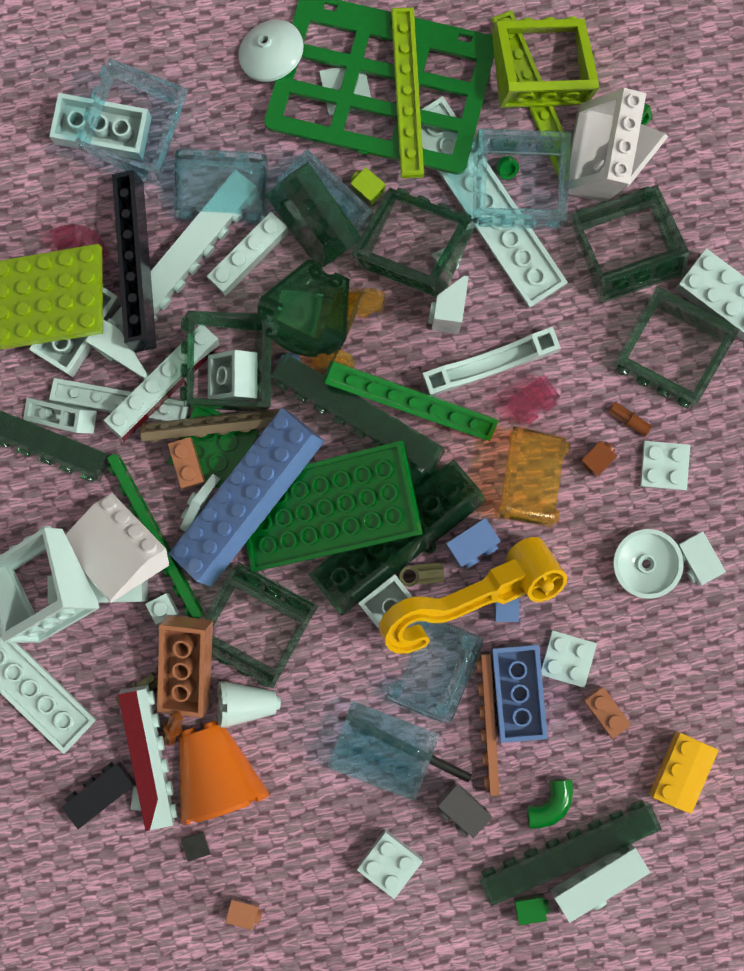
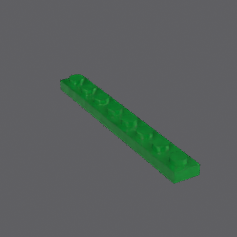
M331 360L323 382L327 385L487 441L491 440L499 422L494 417Z
M115 453L107 457L110 463L107 465L109 471L114 477L117 476L120 481L118 487L124 497L128 496L131 502L129 505L131 512L135 517H139L142 524L166 548L169 566L163 569L167 577L171 576L174 582L172 587L178 597H182L186 604L183 608L187 616L198 619L205 616L206 614L182 569L169 555L171 549L120 454Z

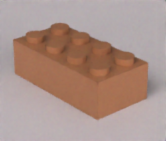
M167 615L159 624L157 712L176 714V711L181 712L180 715L203 718L209 709L213 620Z

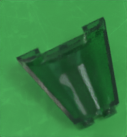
M307 259L261 296L257 308L259 321L264 323L267 328L266 333L274 342L292 353L306 357H318L319 354L325 353L327 356L333 354L342 347L346 340L350 279L336 272L334 274H327L324 272L322 265Z

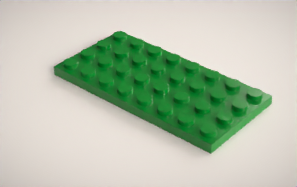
M397 441L307 464L246 542L251 572L422 535L404 441Z

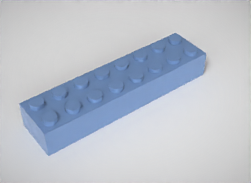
M281 408L169 552V555L197 582L212 587L325 441L298 417Z

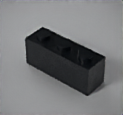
M113 762L109 763L101 770L103 775L98 779L94 776L83 784L84 790L80 793L74 791L64 799L66 804L61 808L77 829L81 828L136 785L135 780L121 762L115 765Z

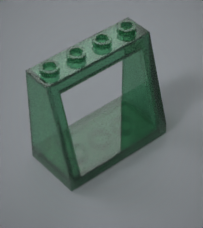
M658 185L644 187L632 194H623L618 199L609 202L603 201L597 206L589 209H580L572 214L571 225L600 304L686 274L689 250ZM651 207L667 251L603 273L584 230Z
M389 188L356 243L351 255L361 268L437 298V295L448 288L475 228V224L471 218L472 216L466 212L459 211L457 213L451 211V208L445 204L438 203V205L430 203L428 198L420 195L418 197L411 196L407 190L402 188L397 190ZM396 200L459 224L430 275L372 253Z
M657 286L648 296L612 366L616 367L615 371L627 377L629 374L637 378L636 382L644 387L650 385L656 388L657 394L665 398L671 396L677 399L676 403L681 407L688 409L690 406L693 408L700 401L740 329ZM656 308L721 342L693 392L628 358Z
M188 310L185 317L181 319V331H185V340H181V354H185V362L181 363L180 376L184 377V387H180V401H184V407L247 412L270 408L272 315ZM195 325L255 331L254 352H257L258 392L257 399H254V402L193 398Z
M238 562L228 573L205 617L206 620H213V627L235 587L300 623L274 669L213 635L212 655L217 657L219 662L225 665L230 664L237 668V671L242 675L257 679L258 683L262 686L274 688L319 606L259 572H251V568Z

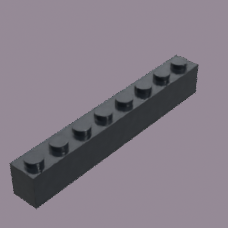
M134 170L112 174L124 343L136 353L156 349L157 344L144 182Z

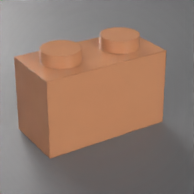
M189 437L169 443V450L181 489L187 490L205 484L206 481L194 440Z
M599 686L582 698V701L610 738H615L631 726L628 719L604 687Z

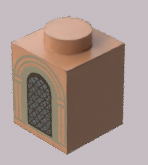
M233 896L225 923L253 930L255 924H260L263 910H259L260 903Z

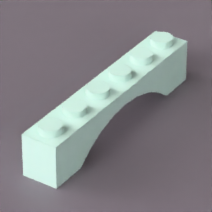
M550 327L490 352L422 373V379L427 393L437 396L555 354L561 347L553 327Z

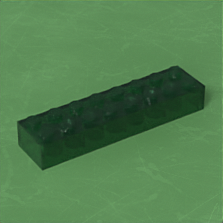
M454 459L414 490L422 535L333 554L309 573V576L341 616L486 502L482 491Z

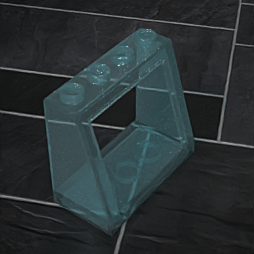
M109 58L107 65L102 64L99 77L102 78L100 85H95L91 95V99H94L92 108L87 107L83 118L86 121L84 129L80 128L75 141L79 142L78 150L125 171L134 170L139 177L157 183L186 101L188 89ZM114 77L173 105L151 167L91 145Z
M479 129L473 144V223L481 227L501 224L505 228H511L515 225H524L525 228H536L540 225L547 226L548 229H558L560 226H563L567 221L571 132ZM487 153L559 156L558 210L485 208Z

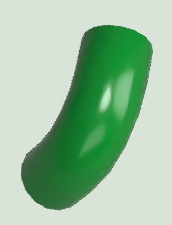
M572 779L549 780V799L541 805L527 806L529 829H541L552 826L565 817L572 805Z

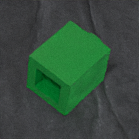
M542 894L514 898L519 926L547 921L546 914H550L548 899H543Z

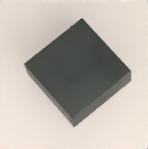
M204 831L181 839L188 862L211 854Z

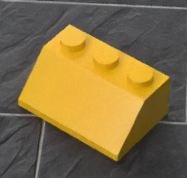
M675 731L649 795L672 807L692 814L719 750Z

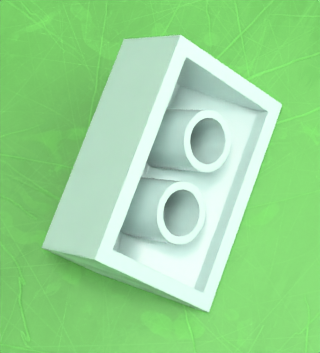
M469 276L460 278L437 295L436 302H431L428 324H432L433 331L459 334L463 320Z

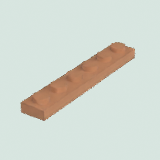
M480 654V659H476L477 673H481L482 683H478V696H483V706H479L480 720H484L485 729H481V743H486V752L482 753L483 767H487L488 776H483L484 790H489L490 796H500L491 654Z

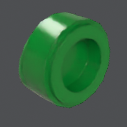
M504 156L495 164V170L502 179L508 180L516 176L519 171V164L514 157Z

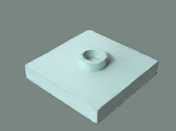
M336 67L319 71L322 86L340 90L346 69ZM360 72L354 94L371 98L366 73ZM326 103L329 116H333L336 105Z

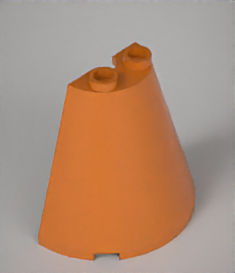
M216 720L203 724L204 729L196 732L194 727L181 731L182 736L179 737L180 821L182 825L191 824L190 821L193 820L195 823L219 817L247 807L252 801L256 800V802H259L270 796L269 791L227 728H220Z

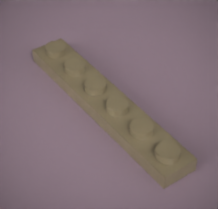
M279 409L143 423L140 431L141 440L158 442L161 439L168 438L179 440L186 436L204 437L207 434L213 433L225 435L231 431L250 432L258 428L266 429L279 412Z

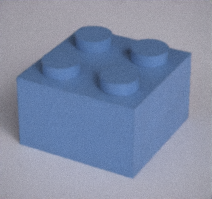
M485 518L446 543L445 547L459 568L465 566L468 569L479 562L477 557L481 554H484L486 557L499 549L497 544L501 541Z

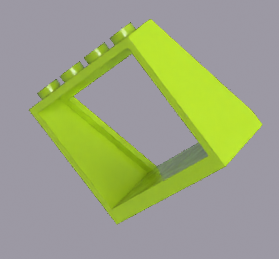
M570 16L565 19L546 17L542 20H533V18L527 17L521 20L503 18L496 21L492 28L499 108L580 105L591 100L598 91V76L585 18L577 19L575 16ZM575 32L580 80L517 82L508 34Z

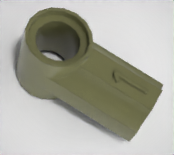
M442 562L405 564L398 569L397 577L407 587L444 582V569ZM408 569L413 570V579L404 581L403 573Z

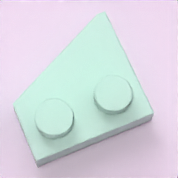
M212 474L198 493H192L187 502L190 506L184 510L181 516L183 522L180 529L185 532L208 503L211 497L209 494L221 478Z

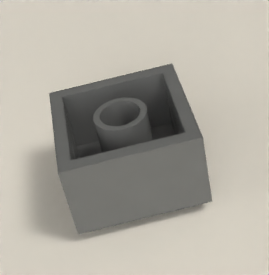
M455 780L436 800L438 813L447 821L452 819L456 822L454 824L456 829L464 837L470 835L474 839L492 818L490 812Z

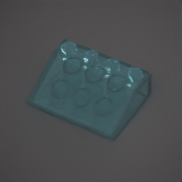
M352 701L327 768L416 801L440 734Z

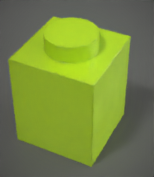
M366 167L362 171H356L350 179L352 181L350 183L351 190L370 206L386 190V184Z

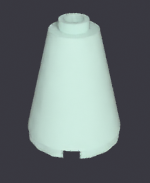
M227 681L218 682L217 719L220 728L275 715L276 710H280V696H276L275 691Z

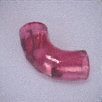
M68 224L49 231L58 251L72 246L83 247L99 244L102 247V260L109 256L107 248L98 233L87 226Z

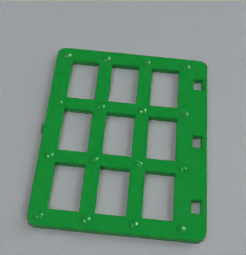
M299 0L292 24L300 32L303 44L310 23L356 33L350 54L304 44L301 59L346 69L341 89L336 90L294 80L298 67L297 64L289 74L275 81L264 120L265 127L272 132L349 149L364 155L370 154L400 161L398 121H396L391 141L344 130L350 108L397 119L396 103L354 94L360 72L395 80L394 64L364 58L369 37L393 42L391 12L342 0ZM324 4L337 6L336 12L324 9ZM414 17L419 89L422 86L467 97L462 119L420 109L421 125L458 133L452 155L423 149V164L425 168L460 175L465 172L494 60L493 38L489 34ZM459 35L471 37V43L458 40ZM429 51L476 61L471 82L424 72ZM289 95L336 105L331 126L284 116Z

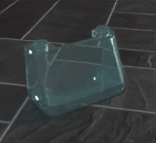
M198 149L176 150L175 216H178L180 219L190 220L192 216L197 215V212L242 214L243 218H246L247 222L250 223L262 221L266 217L269 166L266 155L255 152Z
M417 621L414 622V625H422L430 642L426 647L413 652L403 679L391 682L387 690L388 696L386 699L432 720L449 723L455 716L476 659L480 653L483 640L480 636L445 622L430 623Z

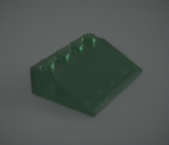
M309 162L290 173L266 195L318 270L362 240V237Z

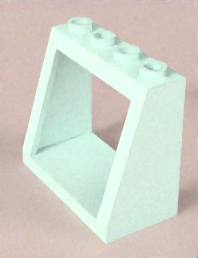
M43 526L35 534L25 537L21 543L9 547L8 551L0 554V629L3 642L40 643L99 609L98 600L63 529ZM47 551L58 600L35 614L14 570Z

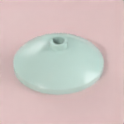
M269 20L255 26L244 37L239 48V63L243 71L250 78L261 82H270L283 78L297 66L302 57L304 48L302 36L293 24L284 20Z
M643 529L629 534L620 542L614 554L613 569L619 584L636 597L651 599L669 593L678 584L683 573V556L679 546L669 535L658 530ZM645 559L650 562V566L647 569L642 566V562Z

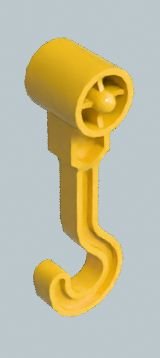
M529 537L516 543L509 550L506 556V563L491 569L483 580L442 598L411 597L393 605L379 622V634L388 649L394 653L408 654L426 647L430 639L422 625H414L407 628L414 622L444 623L490 603L506 604L524 595H527L533 602L548 601L564 589L568 577L545 542L539 537Z

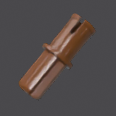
M614 402L608 410L609 414L623 422L625 427L629 426L643 437H646L653 426L637 416V412H631L618 402Z
M176 711V714L171 713L169 720L163 726L164 732L162 737L164 745L167 740H169L167 746L173 745L176 737L182 731L181 725L184 717L180 715L181 712Z

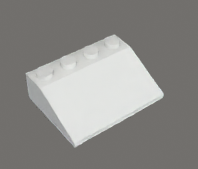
M113 493L93 504L66 533V537L85 575L110 603L169 566L166 548Z

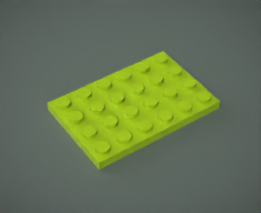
M99 244L0 261V350L103 334L102 247Z

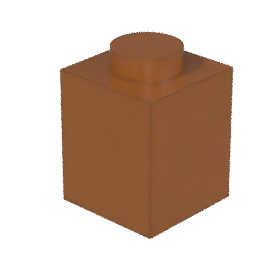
M600 440L579 463L596 478L617 455L614 453L615 449L611 444L606 441L603 443Z

